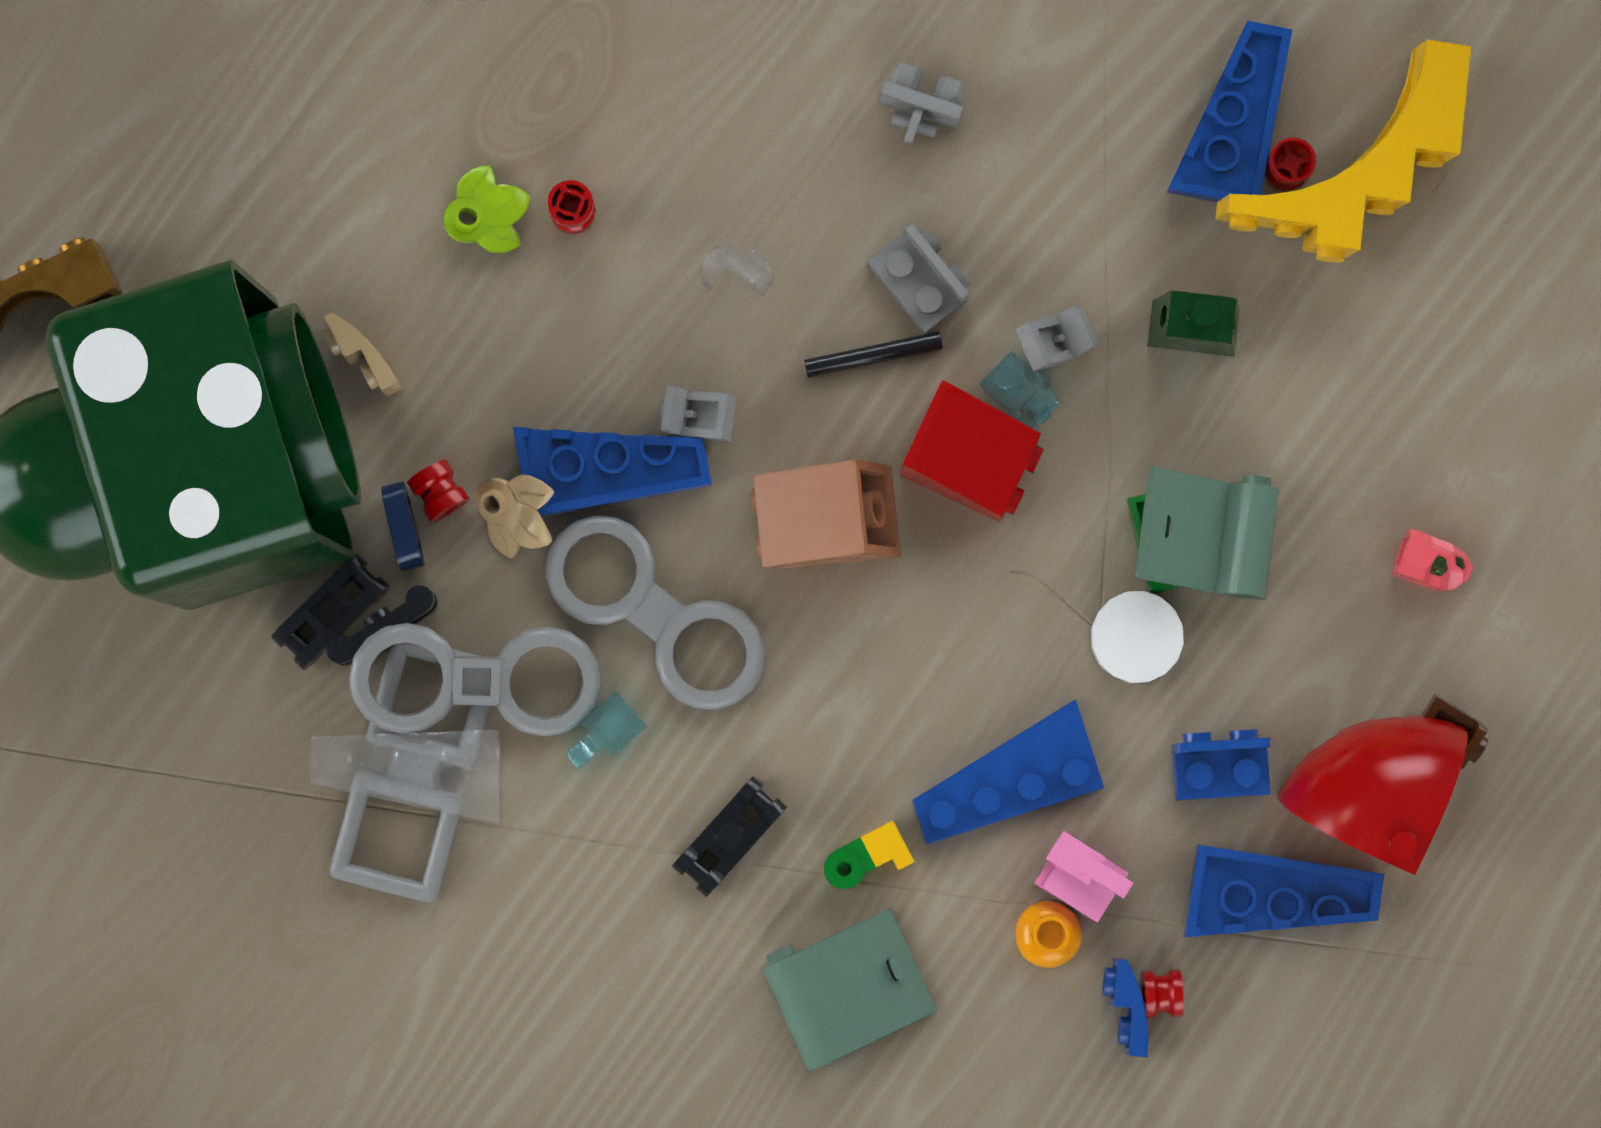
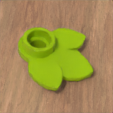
M489 165L473 168L457 184L456 199L447 206L443 215L444 228L448 235L458 242H476L490 253L502 254L510 252L521 245L519 236L511 225L516 223L525 214L529 206L530 196L516 186L505 184L496 186L495 176ZM461 213H469L474 217L475 223L466 225L460 221L459 215Z

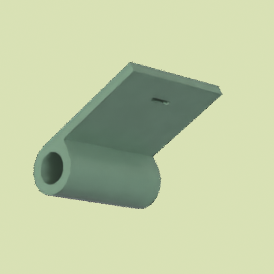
M1149 467L1135 578L1229 597L1265 600L1279 488L1271 486V478L1264 476L1244 475L1243 482L1227 483L1159 467Z
M887 909L797 952L794 951L792 944L766 955L769 965L761 968L808 1072L842 1058L937 1011L891 909ZM886 961H887V963H888V965H889V968H890V970H891V972H892V974H893L895 980L893 979V977H892V975H891V973H890V971H889V969H888V966H887V964H886Z

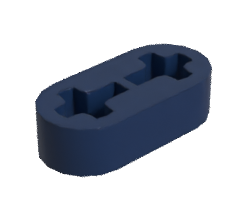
M405 482L382 486L383 503L400 570L406 571L425 566L418 529Z

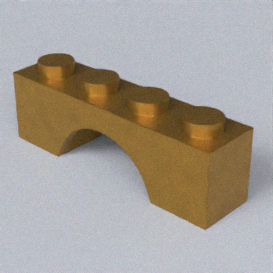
M76 238L63 244L59 248V254L47 260H43V258L29 260L17 268V274L3 281L0 278V335L11 313L19 306L31 300L53 298L64 301L73 308H79L123 294L102 247L92 238L88 240Z

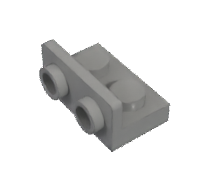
M911 223L904 228L901 236L867 262V266L923 334H927L968 301L969 293L965 288L970 284L955 264L952 263L947 267L938 256L937 252L941 248L930 232L925 228L918 231Z

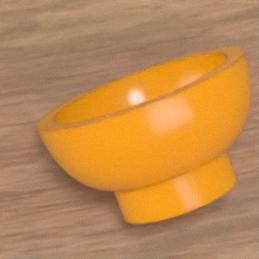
M1043 900L1028 906L1021 913L1015 926V941L1018 950L1027 961L1039 967L1054 968L1064 965L1076 955L1082 941V927L1077 915L1068 906L1054 900Z

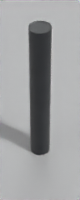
M938 331L805 359L804 363L807 377L809 378L943 349L940 332Z

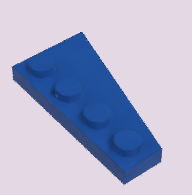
M1197 845L1183 937L1378 921L1384 874Z

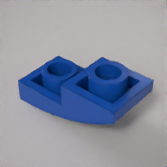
M1113 958V967H1105L1102 993L1105 996H1110L1109 1005L1128 1008L1127 1016L1119 1017L1117 1043L1125 1045L1124 1053L1128 1056L1148 1058L1147 1019L1139 985L1128 961Z

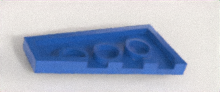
M1252 21L1246 22L1167 193L1218 202L1228 194L1261 195L1292 29Z
M513 427L521 475L535 477L554 490L552 498L537 510L541 517L712 486L703 438L657 435L638 436L608 432L588 433L572 432V430H539Z
M1076 699L913 799L912 802L925 843L930 844L1103 789L1104 785Z

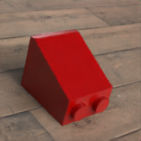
M942 380L902 464L900 476L1000 522L1005 512L1014 515L1025 490L1017 487L1024 470L1033 474L1044 448L1036 444L1041 433Z

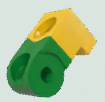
M892 820L832 852L824 863V874L832 886L838 889H850L860 883L865 873L891 859L898 870L915 861Z

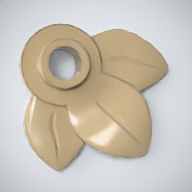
M523 474L510 481L492 478L478 487L475 494V504L479 514L487 521L488 537L494 548L503 555L513 558L517 554L520 545L534 549L552 543V537L537 511L552 498L554 490L535 477ZM492 496L498 500L499 508L494 504Z

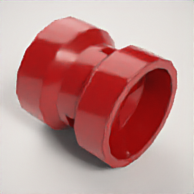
M1297 137L1286 138L1278 142L1268 156L1265 171L1268 183L1275 189L1283 192L1301 188L1313 173L1316 165V154L1312 146L1305 140Z
M574 180L562 181L552 188L548 195L547 206L556 227L570 234L581 233L588 229L595 220L596 214L594 200L589 189L584 184Z
M446 459L431 464L407 481L413 494L420 496L425 503L423 511L431 523L449 516L470 501L464 488L457 486L453 481L454 471Z

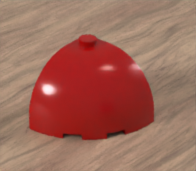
M1415 715L1378 720L1374 718L1354 724L1339 731L1337 735L1328 739L1316 749H1312L1287 777L1277 795L1278 800L1293 814L1322 832L1370 856L1416 875L1442 820L1459 777L1467 747V730L1465 727L1445 720Z

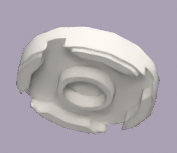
M1128 591L1111 598L1097 613L1090 630L1091 649L1098 664L1113 677L1127 683H1148L1165 675L1178 661L1184 645L1183 625L1176 610L1162 597L1146 591Z

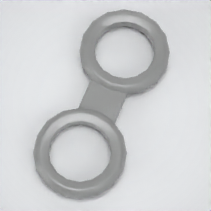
M593 515L571 523L556 536L547 554L545 578L554 601L567 615L585 624L609 625L626 619L656 643L655 665L661 683L676 700L694 709L719 710L739 703L754 690L764 670L765 646L759 628L743 610L724 601L702 600L684 606L654 583L655 560L649 542L635 526L617 517ZM596 534L611 535L623 541L633 552L637 564L636 580L629 593L618 602L606 606L589 605L577 599L568 589L564 577L565 560L572 547L583 538ZM704 619L721 620L733 626L742 636L747 650L746 665L740 677L729 687L717 691H700L686 684L677 673L673 661L674 646L681 632L692 623Z
M411 623L385 626L366 638L353 657L349 674L352 699L362 715L382 730L401 734L424 731L444 719L453 705L496 706L504 720L523 733L542 737L563 734L584 722L597 703L601 687L598 661L587 643L570 631L549 626L522 632L509 640L497 657L456 656L448 641L429 627ZM408 642L421 645L434 654L441 666L443 679L440 691L430 705L419 712L400 714L388 711L377 703L370 692L368 676L371 664L380 652L391 645ZM544 646L563 649L573 656L580 667L582 677L579 696L572 706L559 715L549 717L531 715L518 707L511 696L509 684L512 668L519 658L533 648Z

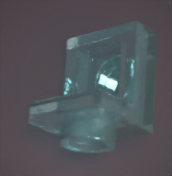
M1012 351L979 383L984 392L1011 413L1016 420L1033 429L1047 421L1060 403L1049 382L1037 371L1033 372L1032 367Z

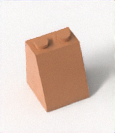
M854 459L753 475L754 488L751 491V504L754 512L757 514L759 533L756 536L755 545L757 554L762 560V568L791 569L901 557L892 466Z

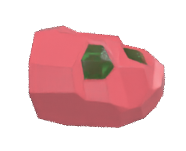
M1409 529L1406 531L1401 542L1392 575L1434 591L1454 590L1468 581L1473 566L1468 556L1459 548L1453 546V544L1424 532Z

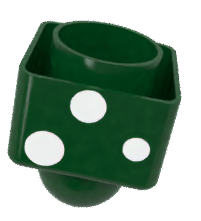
M231 259L60 313L50 321L46 331V347L58 387L25 398L0 415V554L5 559L26 572L53 580H84L114 572L118 582L128 592L184 610L200 608L354 559V548L342 509L358 505L361 502V488L356 461L341 407L325 361L313 332L297 304L292 303L279 307L275 297Z

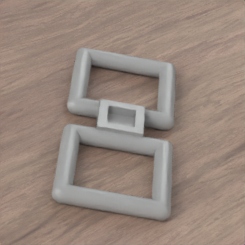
M406 642L390 646L376 696L377 703L388 711L392 712L407 656L439 664L434 654L421 645ZM453 649L456 656H478ZM470 705L459 747L409 733L401 734L382 730L371 721L369 722L366 733L367 739L371 743L393 748L395 752L388 776L366 770H361L355 774L329 867V873L333 878L425 903H432L437 899L463 802L457 794L435 789L442 762L461 767H469L474 763L489 706ZM370 791L442 810L422 882L350 863Z

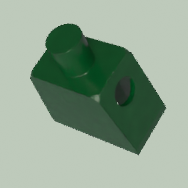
M1183 291L1167 292L1152 301L1147 347L1234 357L1240 311L1237 299Z

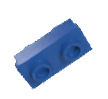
M1257 729L1229 731L1230 740L1211 741V732L1183 734V743L1172 745L1175 800L1270 795L1267 748L1271 747L1270 737L1258 738Z

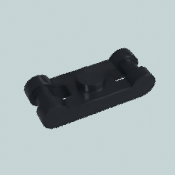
M358 553L353 555L354 559L346 561L271 636L280 647L286 646L296 656L294 661L303 671L319 659L326 650L327 643L331 638L340 636L390 588V585L381 576L375 578L366 568L368 563ZM350 581H353L362 590L354 600L342 590ZM307 623L318 633L310 642L299 633L301 628Z
M423 585L411 587L406 594L405 603L390 612L387 607H384L374 612L363 621L366 628L350 638L345 636L331 638L326 646L328 658L342 666L352 665L355 653L367 637L385 626L402 623L417 624L436 611L438 607L437 596Z
M754 776L750 778L672 865L681 875L686 872L699 885L696 889L705 897L717 887L788 808L778 798L773 801L761 790L763 784ZM748 803L761 814L753 825L739 814ZM707 848L721 860L712 871L698 859Z

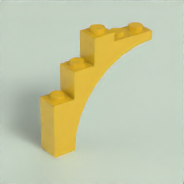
M1427 39L1412 49L1405 86L1391 118L1374 143L1347 169L1331 179L1301 190L1270 195L1228 194L1217 202L1215 220L1229 222V228L1237 231H1256L1257 226L1274 229V235L1284 238H1299L1304 233L1302 251L1317 253L1316 259L1319 261L1331 263L1344 262V257L1347 258L1361 250L1365 206H1367L1366 212L1392 215L1394 210L1411 202L1415 159L1416 165L1439 168L1443 167L1444 163L1460 155L1471 46Z

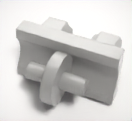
M900 62L890 82L884 81L879 104L912 114L910 116L895 111L892 117L891 124L907 129L904 142L913 144L917 132L935 137L938 125L922 120V118L957 129L964 107L960 105L963 83L949 77L940 76L934 96L917 91L923 70Z

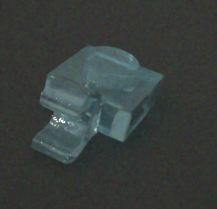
M615 692L581 722L590 734L566 753V756L578 769L582 768L603 748L613 758L644 731L647 725L620 695Z

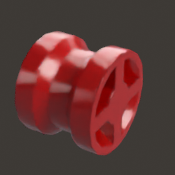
M1180 969L1170 970L1166 975H1156L1152 970L1142 971L1141 995L1145 1006L1146 1018H1154L1158 1013H1169L1172 1017H1182L1184 993Z

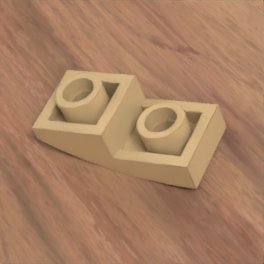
M334 313L324 316L330 329L322 333L334 357L342 354L349 364L365 357L366 362L359 366L371 390L379 386L386 397L403 389L388 363L365 336Z

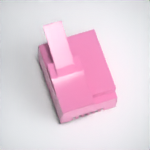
M1065 831L1061 832L1046 856L1047 862L1034 881L1035 885L1096 923L1102 917L1115 894L1124 899L1133 885V882L1126 878L1128 875L1127 871Z

